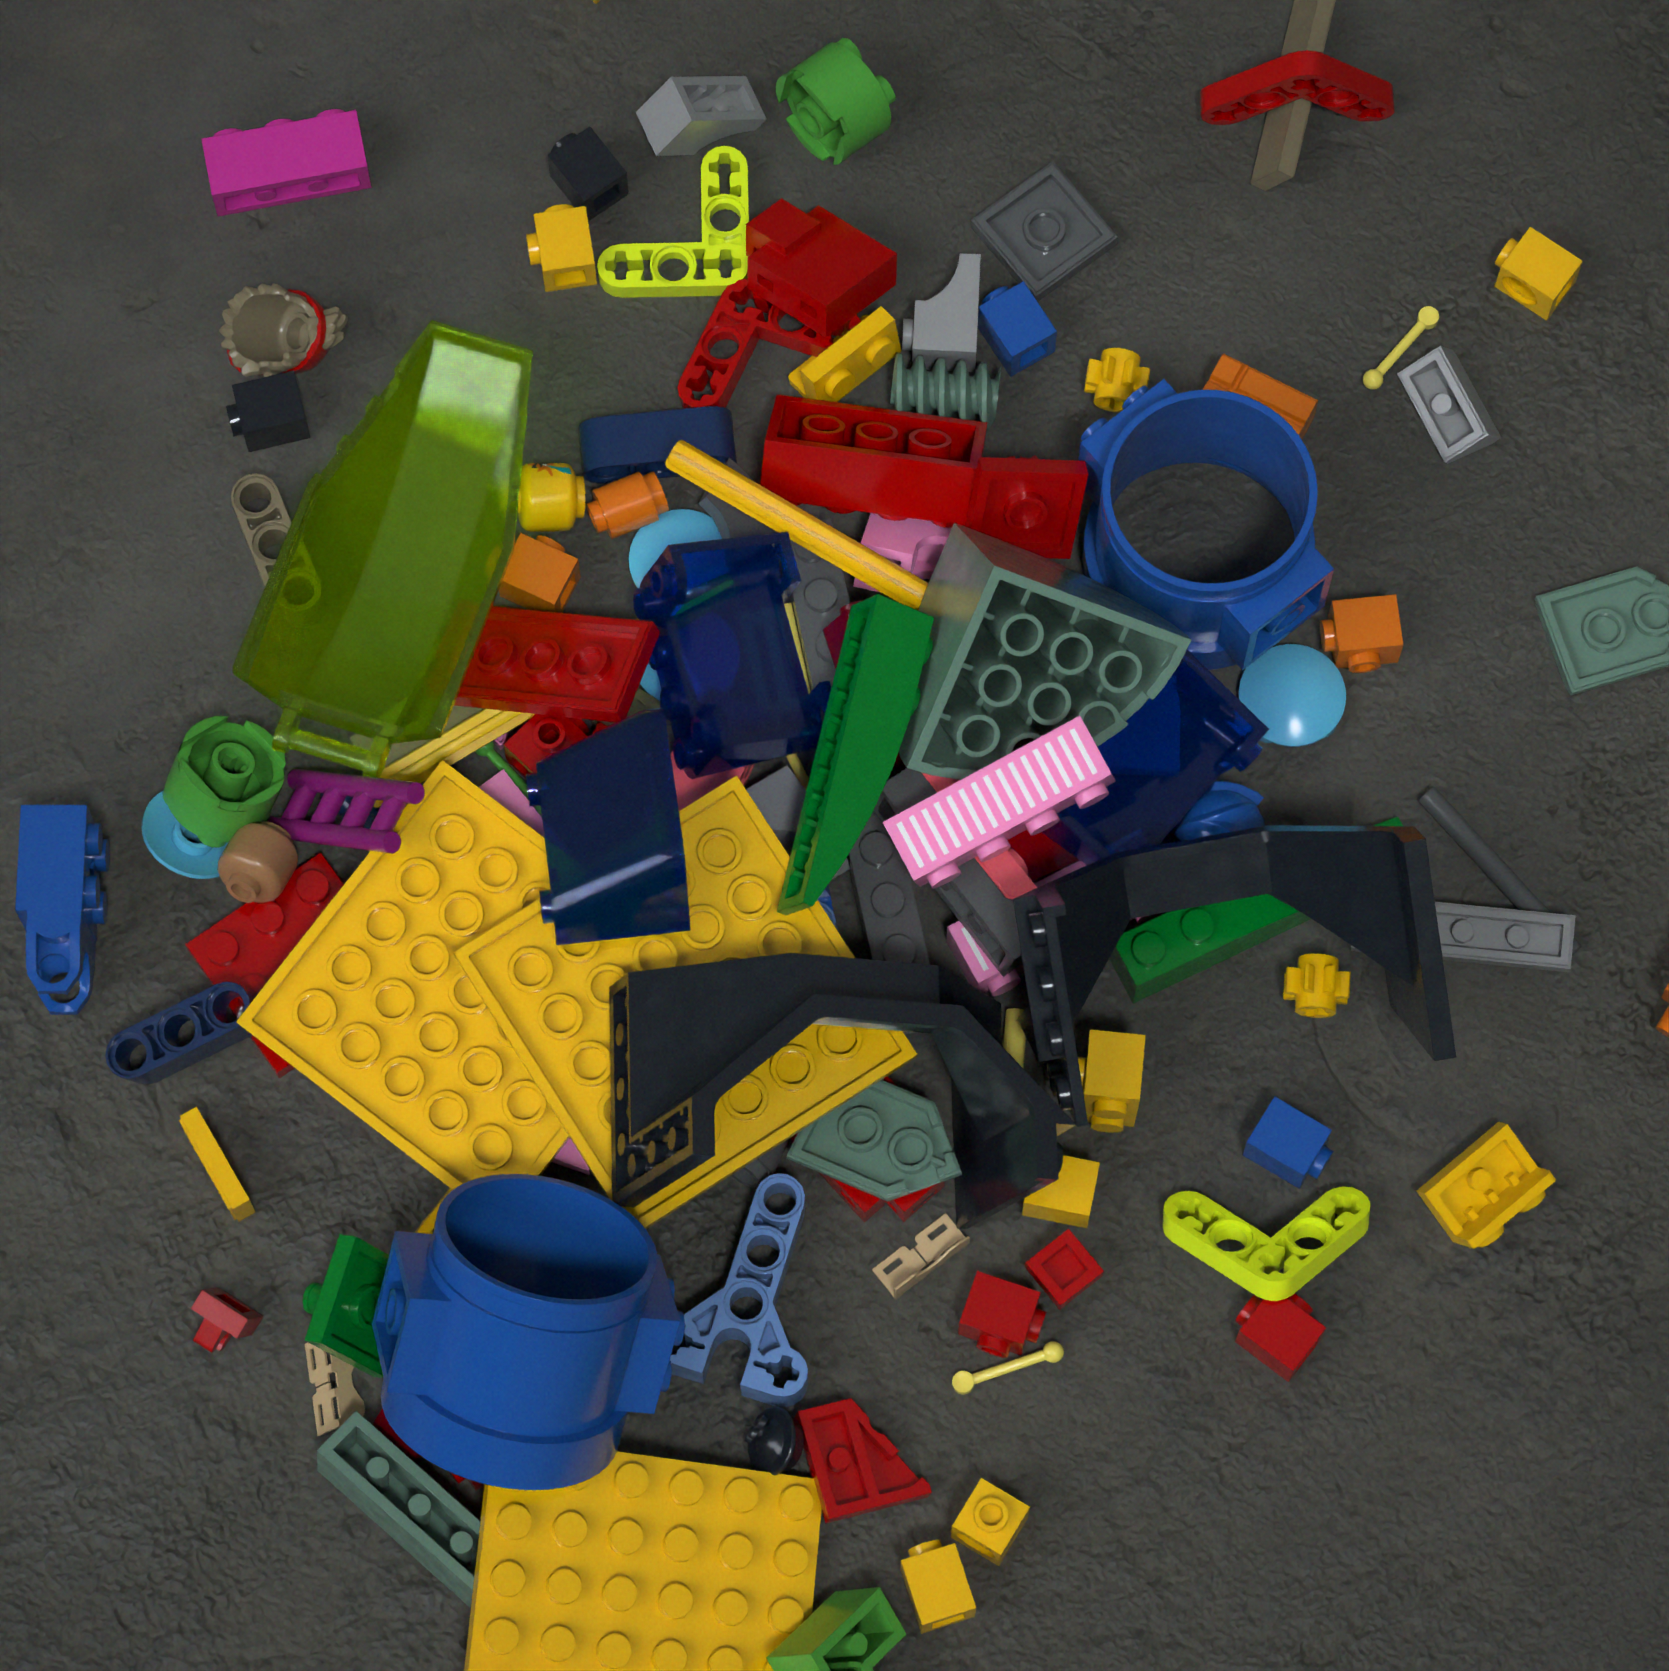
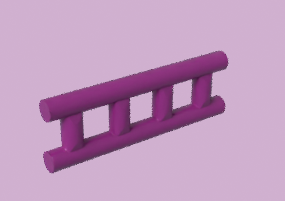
M294 769L288 774L287 783L294 792L282 817H270L267 822H272L288 832L293 841L391 854L397 852L401 846V838L394 832V829L406 803H420L424 798L425 790L420 783L412 781ZM323 793L311 821L304 820L316 794ZM346 796L353 797L341 824H333ZM383 800L371 828H363L375 801Z

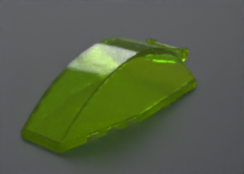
M431 320L394 369L395 376L379 397L374 395L365 407L366 414L350 435L345 434L336 445L337 453L322 473L316 472L308 482L232 670L236 677L283 709L274 733L272 750L287 754L292 749L363 771V776L380 778L393 744L442 737L514 552L533 350ZM302 717L374 740L370 750L298 729Z

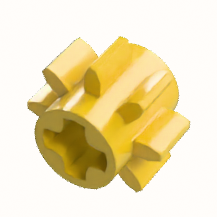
M1107 348L1102 351L1100 361L1089 359L1084 392L1095 393L1094 404L1100 409L1110 412H1121L1123 410V403L1134 391L1145 385L1148 387L1150 368L1140 367L1141 357L1131 350Z
M1326 954L1301 955L1298 957L1297 968H1286L1283 999L1295 1000V1013L1301 1016L1313 1018L1332 1017L1336 1015V1005H1346L1348 998H1350L1351 972L1338 971L1339 959Z

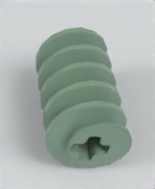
M896 352L890 406L893 404L896 410L910 412L912 407H916L917 413L931 415L933 410L936 409L938 416L951 418L954 412H958L959 418L973 420L975 415L979 414L981 422H988L987 431H989L996 419L1002 365L994 379L990 378L985 362H980L974 376H969L965 360H959L953 373L948 374L945 359L942 357H938L932 371H927L923 355H917L911 368L906 369L902 353Z

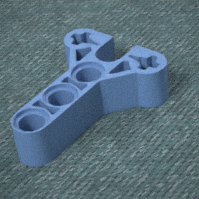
M777 1173L766 1177L760 1182L756 1189L725 1287L684 1314L685 1344L689 1348L680 1347L676 1355L670 1356L672 1375L704 1384L716 1348L724 1341L730 1339L739 1340L745 1343L751 1351L740 1383L741 1396L777 1407H789L803 1399L808 1388L807 1364L799 1352L790 1348L775 1309L805 1215L803 1187L794 1177L788 1174ZM784 1193L791 1196L796 1205L787 1214L775 1215L768 1211L765 1203L772 1195ZM759 1245H769L779 1253L777 1261L768 1267H758L752 1264L748 1259V1255L753 1248ZM742 1297H752L759 1301L762 1305V1310L755 1318L743 1320L732 1313L731 1307L733 1303ZM783 1366L791 1368L792 1379L795 1381L787 1380L784 1388L774 1386V1376L772 1374H779Z

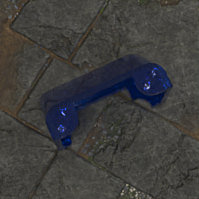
M1186 650L1179 666L1160 693L1153 700L1149 698L1137 712L1126 720L1128 725L1123 730L1098 746L1116 782L1106 787L1109 794L1089 807L1079 809L1077 803L1058 812L1057 815L1060 821L1041 832L1085 865H1089L1116 852L1159 845L1221 774L1233 767L1239 772L1243 771L1258 757L1263 749L1258 744V741L1266 734L1269 728L1188 650Z
M664 708L641 710L536 761L537 773L526 774L529 807L540 806L550 889L539 890L542 921L543 924L554 923L556 945L691 931L683 837Z

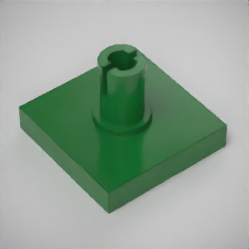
M339 1234L323 1284L311 1283L303 1295V1308L308 1314H312L305 1341L372 1377L384 1378L372 1322L389 1255L356 1236Z

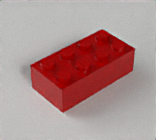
M777 394L764 442L760 485L796 506L801 504L823 506L827 510L839 514H848L854 511L875 513L891 521H902L907 518L927 520L944 528H952L954 523L965 526L978 459L984 456L988 422Z

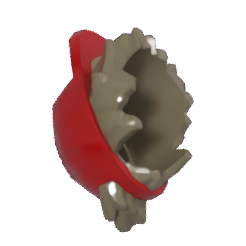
M262 283L258 288L245 286L241 292L235 294L234 298L227 301L230 308L223 310L222 316L225 324L219 329L220 334L225 337L221 347L227 349L231 365L241 372L242 376L264 375V377L289 371H294L295 374L317 367L329 349L344 339L345 334L341 330L347 324L348 316L343 314L340 308L336 306L325 310L313 296L306 292L286 290L275 283L272 286Z

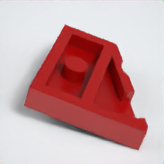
M852 1398L801 1410L794 1416L801 1424L803 1430V1448L811 1476L814 1478L825 1524L928 1498L932 1493L930 1484L923 1477L919 1479L897 1455L899 1450L884 1434L878 1433L873 1429L869 1417Z

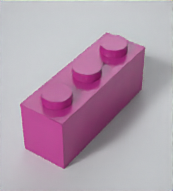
M330 109L319 113L314 118L298 121L277 119L267 123L265 127L245 131L229 128L218 131L213 137L201 139L211 194L218 217L372 188L356 110L345 112L341 109Z

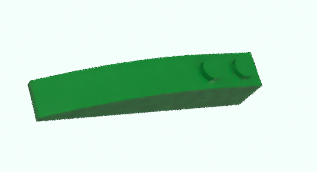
M876 594L851 606L777 912L784 915L812 907L846 860L873 813L895 764L910 716L913 715L920 701L921 691L918 683L922 666L927 662L933 647L930 633L934 617L880 594Z
M1395 817L1373 826H1403L1399 817ZM1269 894L1170 911L1123 933L1109 960L1131 1002L1134 1004L1292 929L1311 918Z

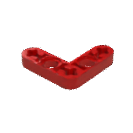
M1309 50L1296 51L1204 87L1200 91L1201 118L1209 124L1229 125L1303 98L1356 121H1380L1391 117L1395 112L1393 85L1384 79L1324 53Z
M741 279L735 284L728 285L723 291L679 380L677 388L683 409L707 406L726 408L759 339L817 357L833 344L832 335L840 336L844 330L850 331L861 322L860 318L855 315L826 338L806 325L796 331H786L779 324L780 320L787 313L747 289V279ZM748 299H754L756 308L747 307L743 313L738 312L736 304L745 305ZM763 312L769 314L768 322H765ZM721 340H733L739 345L737 352L727 359H717L710 354L714 344ZM707 370L713 373L710 379L713 395L704 394L700 401L695 400L693 391L702 392L709 381Z

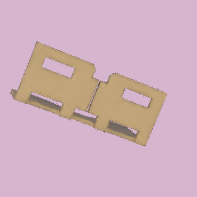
M946 1213L915 1236V1241L918 1245L909 1251L906 1246H902L872 1269L895 1300L970 1243V1237H965ZM944 1224L947 1229L931 1241L928 1235ZM899 1258L903 1263L886 1275L883 1270ZM932 1261H935L933 1264H931L929 1267L922 1271V1269L925 1268L927 1264H930Z
M308 1342L305 1343L309 1379L312 1384L318 1387L312 1400L317 1436H321L339 1428L355 1411L363 1416L365 1413L364 1401L353 1386L352 1371L354 1367L331 1354V1364L328 1365L327 1353ZM313 1349H314V1355H315L316 1369H314V1361H313V1354H312V1350H313ZM335 1372L337 1388L331 1389V1383H328L330 1382V1373ZM335 1397L339 1414L338 1419L335 1417L333 1398ZM320 1405H322L324 1425H322Z

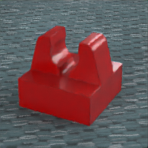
M1069 1228L1025 1262L1026 1270L1059 1310L1099 1280L1104 1274V1270Z
M219 1287L203 1289L191 1307L193 1311L204 1317L193 1341L211 1353L215 1349L222 1351L232 1336L235 1338L252 1336L264 1316Z

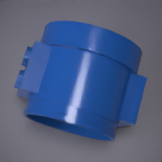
M1163 379L1151 389L1145 385L1134 391L1123 403V410L1109 421L1105 417L1098 419L1081 436L1082 442L1080 443L1078 460L1086 462L1088 479L1085 493L1093 501L1084 533L1082 549L1083 575L1150 609L1183 631L1192 641L1177 669L1202 671L1220 669L1237 664L1243 671L1325 606L1334 568L1315 548L1313 520L1317 506L1318 487L1314 465L1305 444L1293 427L1274 410L1259 401L1244 395L1221 390H1195L1177 394L1167 381ZM1183 463L1219 465L1240 472L1266 488L1286 510L1292 524L1295 541L1277 561L1252 576L1225 583L1192 582L1167 574L1141 557L1122 533L1112 506L1131 482L1151 471Z
M528 1174L491 1175L468 1181L452 1190L441 1202L433 1234L395 1231L372 1322L384 1377L381 1387V1404L385 1417L395 1433L416 1453L438 1467L463 1478L486 1485L517 1490H550L581 1483L599 1474L613 1460L618 1450L628 1412L654 1414L660 1392H666L670 1386L672 1373L670 1356L673 1346L681 1344L685 1329L684 1314L682 1311H677L674 1302V1281L672 1278H667L661 1256L657 1254L655 1244L643 1225L623 1207L599 1193L563 1180Z

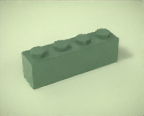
M355 1411L317 1450V1471L471 1608L480 1521L361 1414Z

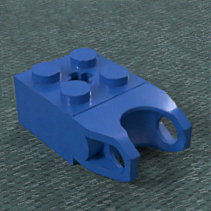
M21 805L15 911L26 930L27 975L38 991V995L50 1015H78L90 999L95 970L97 924H106L107 894L106 891H100V872H108L109 840L103 839L101 823L94 822L87 805ZM68 973L63 980L50 983L56 975ZM79 981V994L74 1000L68 1003H58L51 999L50 994L52 993L68 995L76 982Z

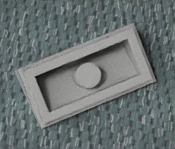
M1439 346L1397 373L1445 463H1451L1501 439L1465 369L1452 349Z

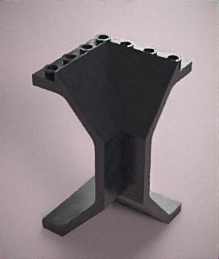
M1266 825L1116 852L1014 898V911L1029 998V1005L1017 1020L1035 1054L1038 1067H1042L1045 1081L1050 1083L1052 1095L1057 1096L1059 1107L1063 1111L1069 1110L1077 1127L1088 1125L1073 1024L1130 919L1269 894L1307 915L1385 968L1390 1006L1434 1061L1456 1058L1426 838L1414 826Z
M786 953L628 972L609 987L612 1201L621 1207H636L715 1156L714 1111L719 1098L811 1024L932 1034L951 1074L954 1154L962 1172V1175L955 1177L957 1229H968L1059 1179L1058 1174L1063 1164V1150L1061 1144L1057 1142V1136L1077 1124L1003 1048L1001 1003L939 965Z

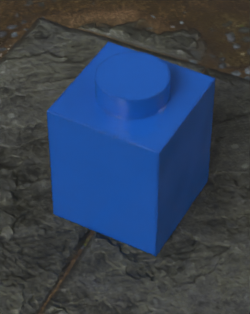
M1024 281L1010 289L1007 286L997 288L982 300V305L978 308L977 328L1010 377L1055 352L1057 330Z
M1274 1096L1247 1140L1243 1156L1300 1189L1308 1175L1318 1179L1329 1162L1334 1151L1326 1147L1332 1130Z

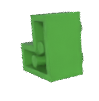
M880 1587L835 1591L766 1658L773 1671H874L873 1667L906 1635V1632Z

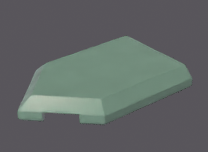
M1636 566L1535 597L1538 616L1565 689L1570 695L1669 667L1668 584L1655 579L1656 575Z
M880 1080L800 1131L787 1154V1159L887 1202L962 1175L935 1102L883 1080Z

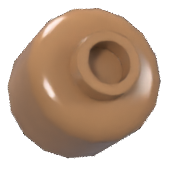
M265 821L250 823L239 828L232 836L219 858L217 870L227 891L235 899L245 903H265L274 901L283 892L297 868L298 854L290 835L279 825Z

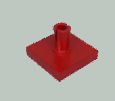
M1015 456L1007 458L979 457L965 527L1005 541L1044 558L1070 559L1088 479L1086 462L1079 460L1028 459L1022 456L1020 458H1015Z

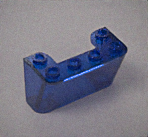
M788 532L668 545L642 579L640 588H636L634 591L633 605L637 618L644 621H653L660 631L649 659V665L653 670L657 671L661 686V711L665 719L670 720L674 734L673 754L675 763L691 779L817 749L823 724L821 722L820 709L822 708L823 715L825 716L831 684L830 681L819 682L810 694L808 693L784 602L802 581ZM779 559L781 560L783 568L782 577L779 569Z

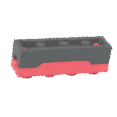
M906 768L886 782L874 811L884 822L960 780L933 776ZM1011 848L985 862H981L978 856L958 866L961 874L957 878L934 888L1003 977L1023 964L1013 899L1037 888L1028 877V868L1024 860Z

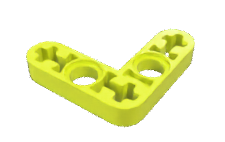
M719 146L708 151L702 159V242L632 243L608 247L599 256L597 263L599 283L605 292L620 298L721 296L728 285L735 284L741 279H747L748 165L741 151L730 146ZM720 164H730L732 172L730 174V194H720V182L717 173ZM727 209L737 213L740 217L738 226L727 232L715 229L710 220L719 210ZM668 259H680L686 263L689 269L685 277L677 281H669L660 275L659 267ZM696 259H703L704 279L697 280ZM643 260H650L651 280L644 281ZM721 260H731V265L735 268L732 269L731 277H721L720 270H718L721 266ZM616 262H626L627 268L630 271H627L626 279L617 280L613 272L616 269Z
M1342 1186L1333 1188L1324 1193L1275 1235L1269 1237L1205 1195L1194 1191H1182L1169 1196L1164 1203L1163 1231L1170 1241L1255 1296L1264 1300L1279 1301L1295 1294L1365 1235L1369 1227L1371 1203L1362 1191L1353 1187ZM1311 1237L1320 1240L1324 1245L1318 1249L1311 1250L1299 1247L1295 1242L1301 1238ZM1230 1239L1241 1242L1245 1247L1239 1251L1230 1252L1220 1249L1216 1244L1222 1240ZM1282 1268H1284L1283 1274L1279 1272Z

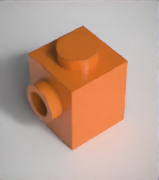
M520 533L513 548L509 546L504 547L497 559L493 572L497 576L500 597L528 610L560 613L564 611L581 578L579 559L565 553V548L561 544L546 536L538 535L534 539L523 533Z
M1396 594L1332 601L1328 618L1320 620V636L1323 652L1332 651L1333 663L1338 669L1348 668L1352 673H1366L1379 669L1381 664L1398 663L1403 648V638Z

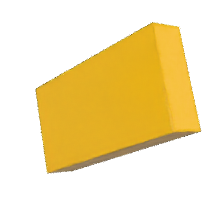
M197 1106L180 1115L181 1119L179 1122L233 1219H237L239 1222L254 1214L255 1210L249 1197Z

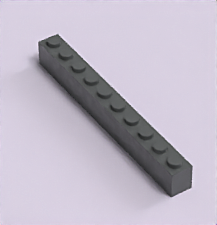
M831 518L821 520L833 527ZM779 533L780 556L820 735L836 671L823 629L840 616L839 609L850 603L842 569ZM873 810L871 817L847 856L868 959L930 965L910 873L882 820ZM903 1031L914 1050L936 1045L931 1033Z

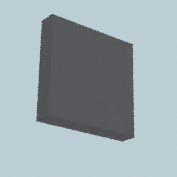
M1053 161L971 219L972 230L1018 284L1023 281L1025 282L1037 302L1116 246L1118 242V236Z

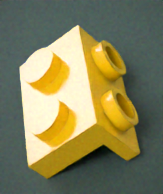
M882 306L870 315H863L860 318L861 322L850 331L844 330L840 336L835 337L833 344L817 357L811 356L788 375L791 386L804 398L838 402L894 358L896 352L900 353L901 346L895 319Z
M1497 1122L1416 1190V1192L1452 1242L1475 1249L1477 1247H1485L1497 1240L1505 1230L1503 1225L1518 1212L1523 1213L1536 1207L1546 1196L1544 1190L1552 1185L1556 1178L1550 1170L1536 1165L1508 1124Z

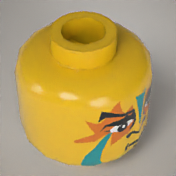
M566 463L524 464L519 471L518 481H508L507 483L508 514L518 513L519 523L526 531H569L573 528L576 518H584V477L576 476L572 466Z

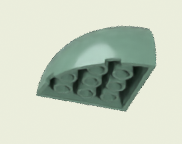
M954 523L918 610L934 617L930 633L933 647L927 662L922 666L918 683L921 697L917 709L910 716L899 749L900 758L906 768L933 776L962 780L1078 716H1081L1098 747L1123 730L1128 725L1126 720L1137 712L1149 698L1153 700L1160 693L1179 666L1192 640L1183 631L1155 612L1089 577L1035 553Z

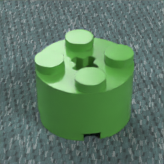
M842 38L836 43H828L779 77L776 82V96L779 104L787 99L792 114L785 118L791 130L806 149L822 161L831 156L834 158L833 165H839L890 128L891 111L889 105L896 100L894 90L884 77L880 75L874 76L868 66L862 61V56L857 46L848 38Z
M228 716L206 718L188 730L174 759L162 793L165 803L177 821L187 830L197 835L204 845L215 848L229 843L239 828L250 823L267 822L285 779V755L277 740L267 730L253 722L246 720L244 726L226 722Z

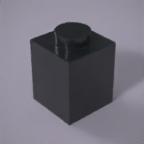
M590 126L578 135L571 133L564 136L553 146L551 153L548 154L550 177L574 207L586 206L588 222L629 194L627 172Z
M294 371L232 385L236 404L227 405V413L233 437L244 435L248 452L311 438Z

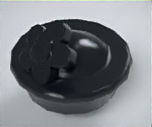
M780 1407L767 1408L757 1416L755 1422L750 1427L744 1441L748 1443V1454L752 1466L756 1471L770 1472L772 1475H778L780 1472L789 1471L797 1464L804 1447V1434L801 1424L796 1418L790 1416L786 1410Z

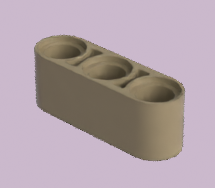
M257 473L245 475L235 483L231 492V501L237 522L276 618L289 629H305L316 622L322 609L314 576L279 490L273 480L266 475ZM263 498L270 501L268 507L261 512L253 513L245 510L247 504L254 499ZM282 544L289 547L288 552L281 558L269 559L263 556L265 551L272 545ZM292 591H304L308 594L306 600L300 605L289 606L282 603L284 597Z

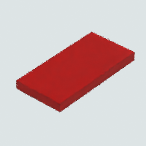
M467 604L434 681L430 695L438 704L624 723L660 631L653 621Z

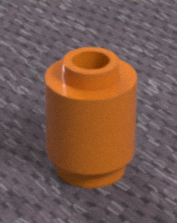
M638 471L593 489L592 496L594 501L586 504L590 520L596 532L606 531L611 540L659 521L658 515L669 511L666 496L654 472L642 476Z

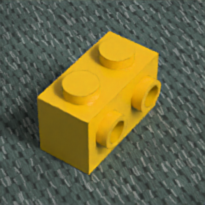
M1090 1030L1085 1057H1078L1087 1120L1088 1123H1091L1090 1127L1093 1130L1116 1133L1123 1131L1124 1126L1134 1127L1140 1102L1146 1035Z

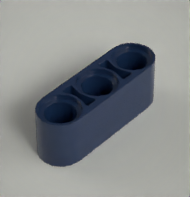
M707 406L602 416L588 419L579 425L583 477L591 483H611L638 471L642 476L654 472L658 479L680 477V475L671 471L665 465L668 455L679 440L686 441L722 463L729 458L737 463L732 413L724 407Z
M222 982L120 1031L112 1037L107 1045L105 1054L107 1065L112 1073L120 1078L145 1085L157 1083L252 1036L237 1024L236 1021L230 1023L226 1012L229 1003L234 998L240 996L243 999L244 1012L258 993L237 983ZM192 1020L195 1026L194 1038L189 1044L181 1047L178 1040L179 1030L183 1024ZM143 1044L147 1053L146 1060L139 1069L133 1071L130 1065L131 1053L137 1046Z

